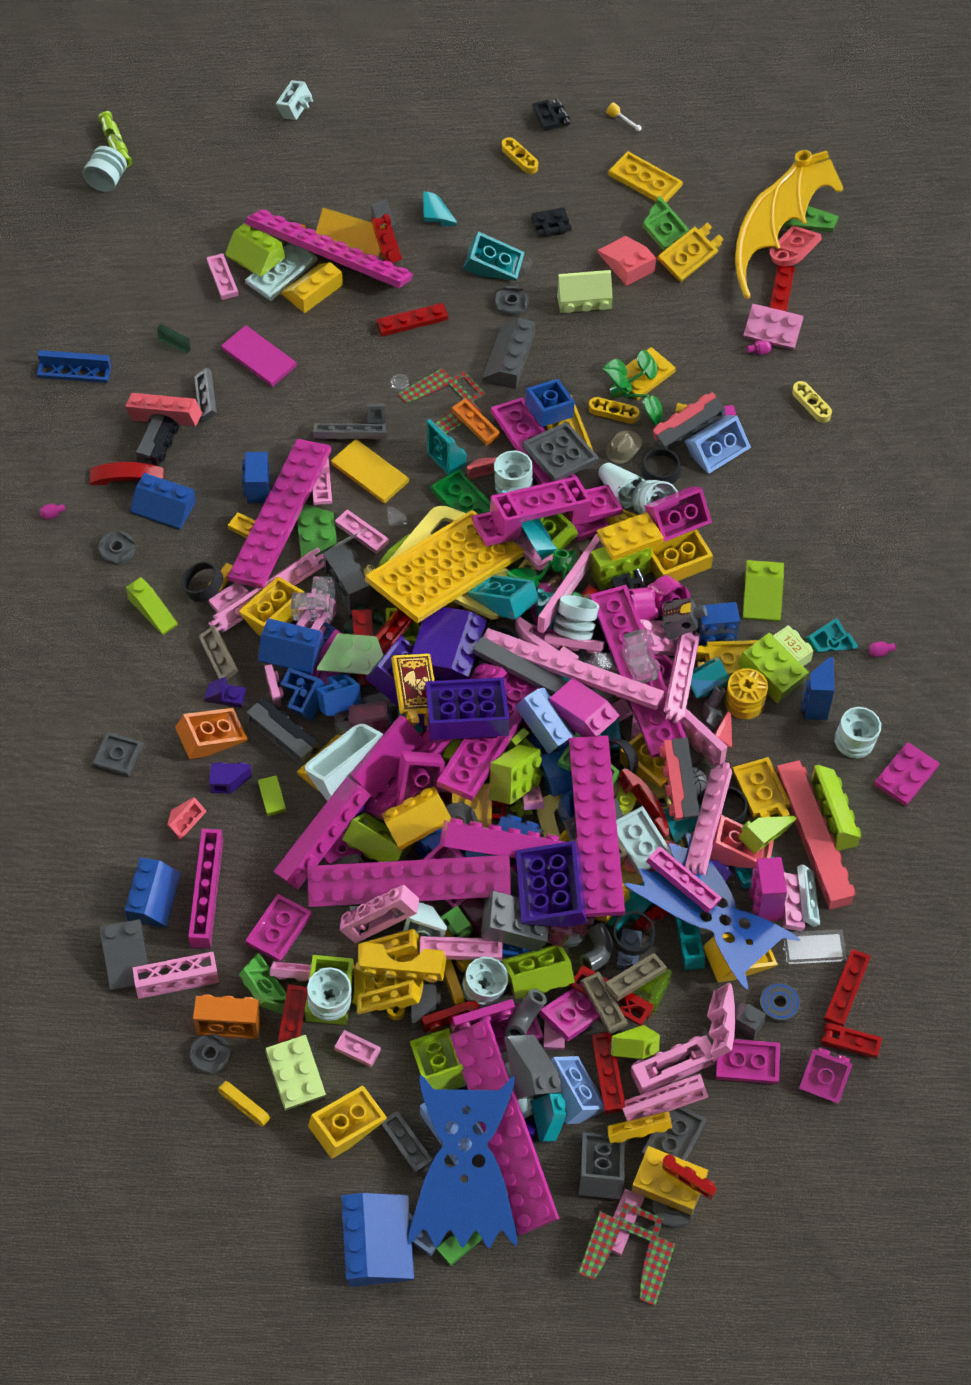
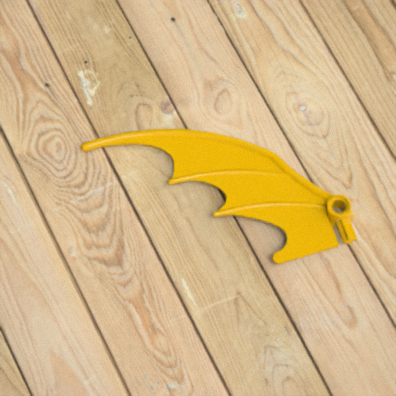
M808 150L797 152L795 155L796 161L789 170L774 184L760 193L746 213L739 230L735 251L736 275L744 298L749 299L751 296L746 282V269L752 254L756 250L766 247L780 249L778 233L782 225L789 219H798L803 224H806L805 214L812 195L818 188L829 186L836 192L843 191V185L831 159H829L827 150L813 155Z

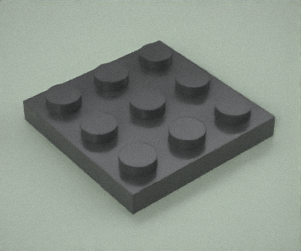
M564 422L524 441L522 446L553 482L579 472L597 463L599 459L568 422Z

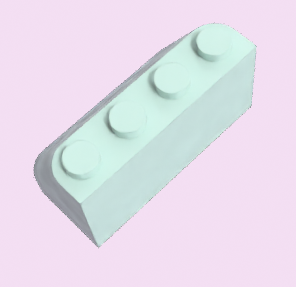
M366 724L355 725L305 765L308 776L327 801L346 777L356 782L350 773L383 736L381 732Z

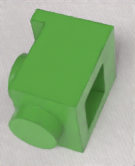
M458 906L441 916L442 921L447 925L453 936L457 934L459 938H468L471 935L473 928Z

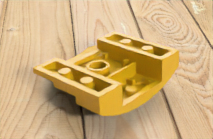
M414 929L364 942L383 944L387 955L398 962L411 961L420 954V939ZM363 943L358 944V962L354 966V995L352 1002L357 1006L358 1014L374 1010L381 1011L398 1006L400 1009L419 1003L422 996L424 979L413 981L397 976L396 978H387L384 975L378 974L376 976L365 975L359 967Z

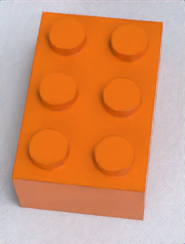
M209 994L196 996L193 1016L196 1035L207 1036L217 1034L229 1038L258 1039L261 1021L259 1001L252 997L239 999L232 996L214 997Z

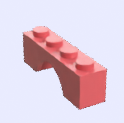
M131 393L125 406L132 421L148 422L151 415L161 414L172 418L179 425L196 427L202 414L196 399Z

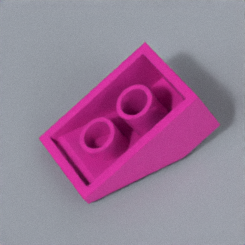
M574 678L548 699L573 731L577 732L581 737H597L620 716L606 699Z
M401 751L398 768L397 806L406 799L417 796L426 788L435 786L437 792L440 793V787L436 786V783L445 765L440 753Z

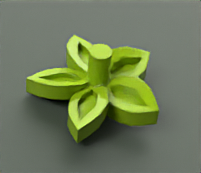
M520 799L516 800V805L509 809V811L517 812V817L520 818L524 814H533L532 810H524L523 802Z

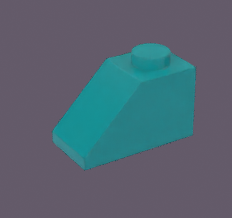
M547 1094L530 1101L540 1142L556 1141L567 1116L563 1094Z

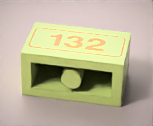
M789 625L773 635L802 666L812 660L813 649L811 645L805 643L799 633Z

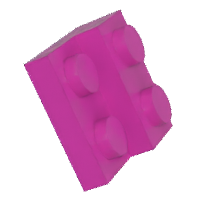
M820 1047L818 1050L813 1049L799 1089L839 1104L853 1064L849 1063V1058L838 1055L836 1058L830 1056L831 1051Z

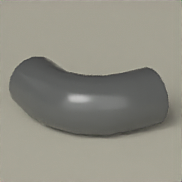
M603 922L595 924L586 931L592 942V950L580 956L581 966L584 965L592 971H596L604 966L612 954V939Z
M531 989L512 1015L505 1030V1036L526 1035L533 1020L547 1002L546 996L541 991Z

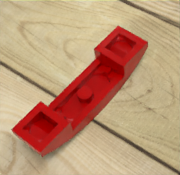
M138 462L102 464L91 468L90 485H108L109 481H140L144 473L163 479L164 468Z
M623 769L616 781L625 794L632 791L663 839H665L669 835V827L660 802L652 790L637 775L627 769Z

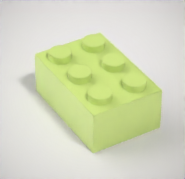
M306 1035L265 1049L285 1111L325 1097L326 1093Z

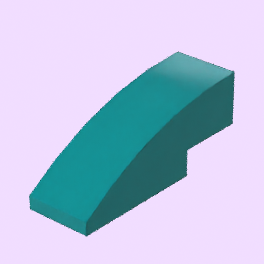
M675 917L684 970L705 968V955L699 927Z

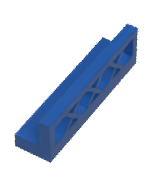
M39 350L38 378L108 383L111 371L109 355ZM43 367H50L53 370L46 373L43 372ZM63 369L70 370L67 374H62L60 371ZM81 370H86L88 372L85 375L78 374V372ZM99 371L105 372L104 377H99L95 374Z

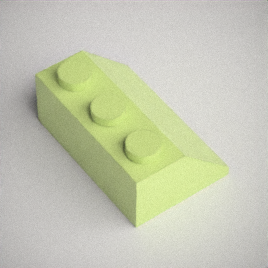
M611 270L559 274L557 298L560 313L612 309Z

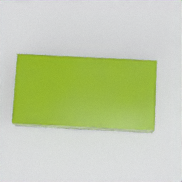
M277 775L258 780L267 816L286 812Z

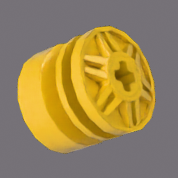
M748 668L740 669L730 676L725 696V705L733 716L743 720L753 719L763 711L768 691V683L764 675L757 670Z

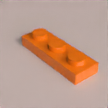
M466 398L452 407V412L486 446L500 437V432Z

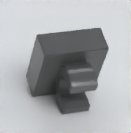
M384 403L367 404V423H385Z

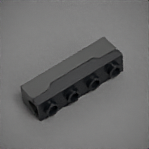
M154 414L136 451L138 463L159 467L161 462H164L166 451L172 445L173 436L179 430V424L175 420L165 415Z
M262 698L246 712L248 722L299 765L303 766L319 752L318 740L313 735L309 736L301 725L293 723L286 713H281L273 702H268Z

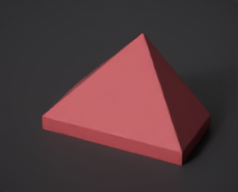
M479 458L467 466V478L473 479L494 473L496 458Z
M730 712L726 713L713 733L727 747H732Z
M193 797L171 810L167 825L179 839H182L207 811Z

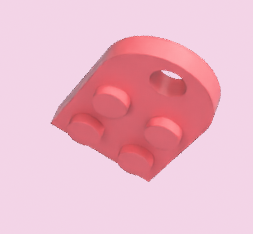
M792 226L778 240L780 249L771 247L770 256L772 262L778 266H791L799 263L822 240L821 234Z

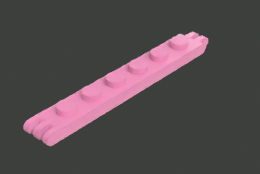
M315 548L269 578L264 588L277 576L295 586L324 567V561L318 562L324 558L323 554L315 556V554L320 552V549ZM254 588L213 615L214 620L208 623L210 627L218 624V631L225 632L242 621L244 618L239 614V610L263 589Z
M692 631L678 637L664 712L667 713L666 719L670 721L673 717V723L675 724L679 720L682 721L685 715L700 637L698 632H695L693 635Z
M724 762L723 768L722 765L716 763L715 769H711L699 812L700 815L698 816L685 867L690 872L692 870L694 875H698V872H700V875L706 874L732 775L729 762Z

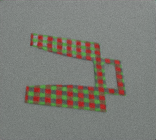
M441 368L401 391L398 395L407 403L450 385L462 399L466 398L482 413L483 411L473 401L486 393L465 371L451 378ZM464 377L478 393L471 397L457 380ZM451 410L435 424L447 434L462 425L463 422Z
M626 1202L623 1203L618 1219L599 1212L579 1274L594 1280L608 1259L620 1229L628 1231L650 1241L641 1277L640 1300L656 1306L675 1247L674 1243L658 1237L663 1218ZM629 1210L654 1221L653 1231L626 1221L627 1211Z

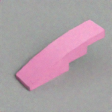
M730 982L713 991L707 1017L712 1021L709 1036L714 1040L710 1054L715 1059L732 1051L735 1004Z

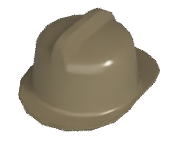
M629 430L617 433L607 445L606 455L608 459L616 464L629 462L641 448L642 439L636 432Z

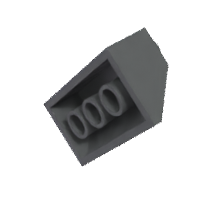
M517 318L501 325L482 381L517 388L535 336V321Z

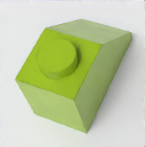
M645 1025L613 1035L611 1055L638 1059L653 1056L659 1052L660 1035Z

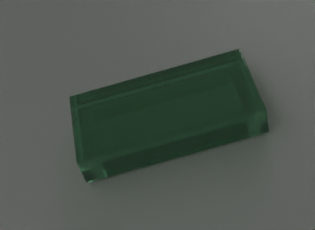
M162 324L157 327L159 340L186 354L189 353L191 347L188 337Z

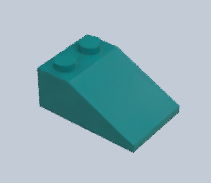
M477 232L470 243L463 269L478 276L516 281L525 252L481 232Z
M428 419L427 454L447 475L465 467L467 457L465 450L459 448L451 436H448L432 420Z
M492 575L467 592L469 597L494 613L510 619L519 618L521 614L531 609L539 601L533 580Z

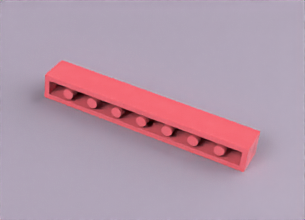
M800 760L778 765L776 774L790 801L789 811L791 816L797 818L794 822L828 909L831 910L852 904L855 889L852 884H849L847 869L841 864V854L834 847V837L832 833L828 832L826 817H822L820 812L821 805L819 800H816L814 797L812 783H809L807 780L806 768L802 767Z

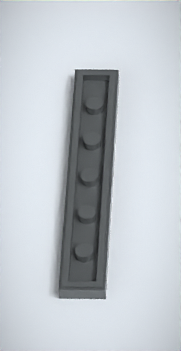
M481 637L472 652L539 689L545 688L551 695L555 694L568 682L484 637Z

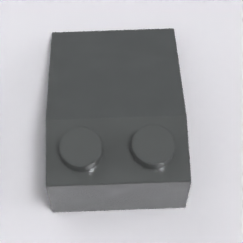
M140 919L101 926L100 933L110 992L134 988L135 981L132 967L148 964ZM148 972L138 973L139 980L150 976Z
M535 1035L504 1037L511 1074L515 1077L514 1090L517 1100L539 1098L547 1094L562 1092L558 1070Z
M582 1132L578 1195L621 1199L624 1185V1142L610 1143L608 1135Z

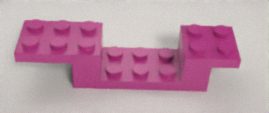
M576 476L492 495L490 512L472 516V523L485 546L519 539L522 522L564 513L566 518L575 526L622 515L623 508L609 485L585 490Z

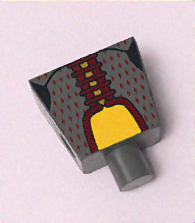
M691 598L665 601L663 605L662 628L668 639H673L698 628V618L706 617L708 615L705 605L696 607Z

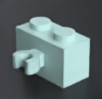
M291 80L276 102V106L284 119L297 120L303 109L309 108L308 102H313L306 83Z

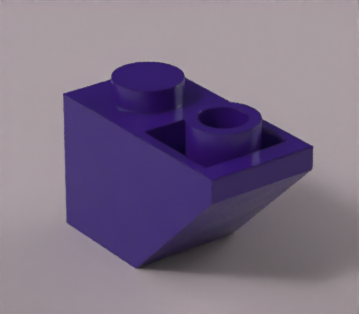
M225 762L211 763L209 783L211 793L231 794L251 778V765L243 762L236 764H227Z

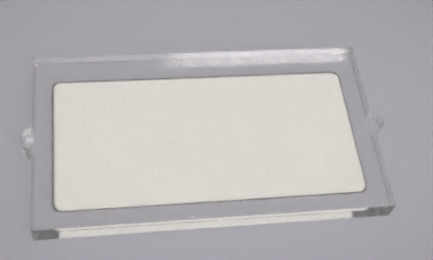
M842 929L791 932L800 941L784 939L783 950L786 954L787 964L847 960L845 950L847 944L844 942Z

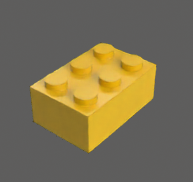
M697 529L651 547V571L656 579L669 575L676 581H680L710 569L712 566L713 555Z
M648 1146L633 1182L632 1192L692 1216L700 1193L663 1170V1158L669 1154ZM675 1157L676 1163L684 1168L685 1166L692 1168L696 1175L702 1179L707 1178V1169Z

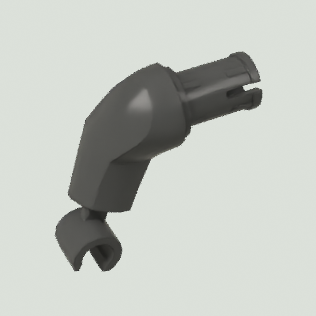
M715 686L710 698L704 700L702 704L703 724L711 732L715 730L722 720L719 703L726 690L720 686Z

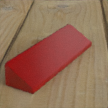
M399 608L395 610L374 635L378 638L384 654L414 622L412 618Z

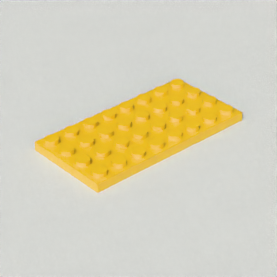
M471 510L365 575V581L415 622L419 623L523 557L525 550L512 540L485 546L472 523V516L478 514Z

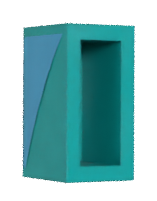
M718 657L693 669L690 689L696 698L706 697L715 686L724 687L727 685L730 677Z

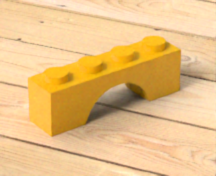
M363 942L359 967L362 973L367 976H376L378 974L384 975L387 978H396L397 976L404 977L407 980L424 979L427 982L435 983L443 981L447 957L444 950L423 949L415 959L407 962H398L387 955L383 944Z

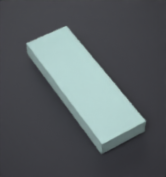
M802 864L797 866L803 921L815 927L820 925L815 875L813 870Z

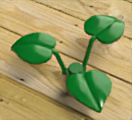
M646 350L638 352L637 363L642 371L629 380L626 376L627 368L621 360L614 359L608 362L602 370L608 374L614 383L610 387L612 396L614 398L622 396L625 398L644 397L643 407L653 425H658L663 417V408L657 397H649L648 394H629L632 390L630 382L639 378L644 373L648 379L656 377L658 369L652 355Z
M556 549L552 560L548 561L547 566L540 575L537 576V573L530 568L521 567L507 571V576L533 580L535 587H538V580L542 579L550 566L556 572L563 571L564 580L566 573H569L578 561L575 550L567 552L563 549ZM571 593V596L583 597L580 593Z

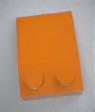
M234 708L183 714L175 727L189 759L207 757L248 740Z

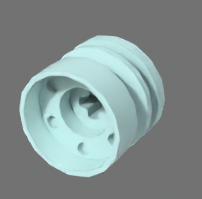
M99 146L82 172L83 178L94 189L102 192H111L124 173L127 163L123 155L117 150L107 146Z
M507 451L496 458L494 473L495 490L498 494H501L503 490L510 492L533 486L532 461L528 455L519 451Z
M645 480L635 488L632 494L633 507L639 515L646 513L644 505L677 493L678 490L674 485L665 481Z
M562 596L557 609L561 615H557L555 618L554 631L571 639H591L594 633L593 629L595 628V624L592 621L597 618L599 605L590 599L579 596Z
M854 707L847 710L842 716L835 733L834 742L837 749L850 758L858 759L870 754L881 732L879 717L873 711L864 707Z
M492 957L475 959L469 964L461 984L465 1001H476L478 1009L498 1004L508 983V972L499 960Z
M331 967L322 968L315 972L309 979L307 986L309 1009L313 1015L322 1020L332 1021L341 1018L349 1010L351 1003V983L349 978L341 970Z

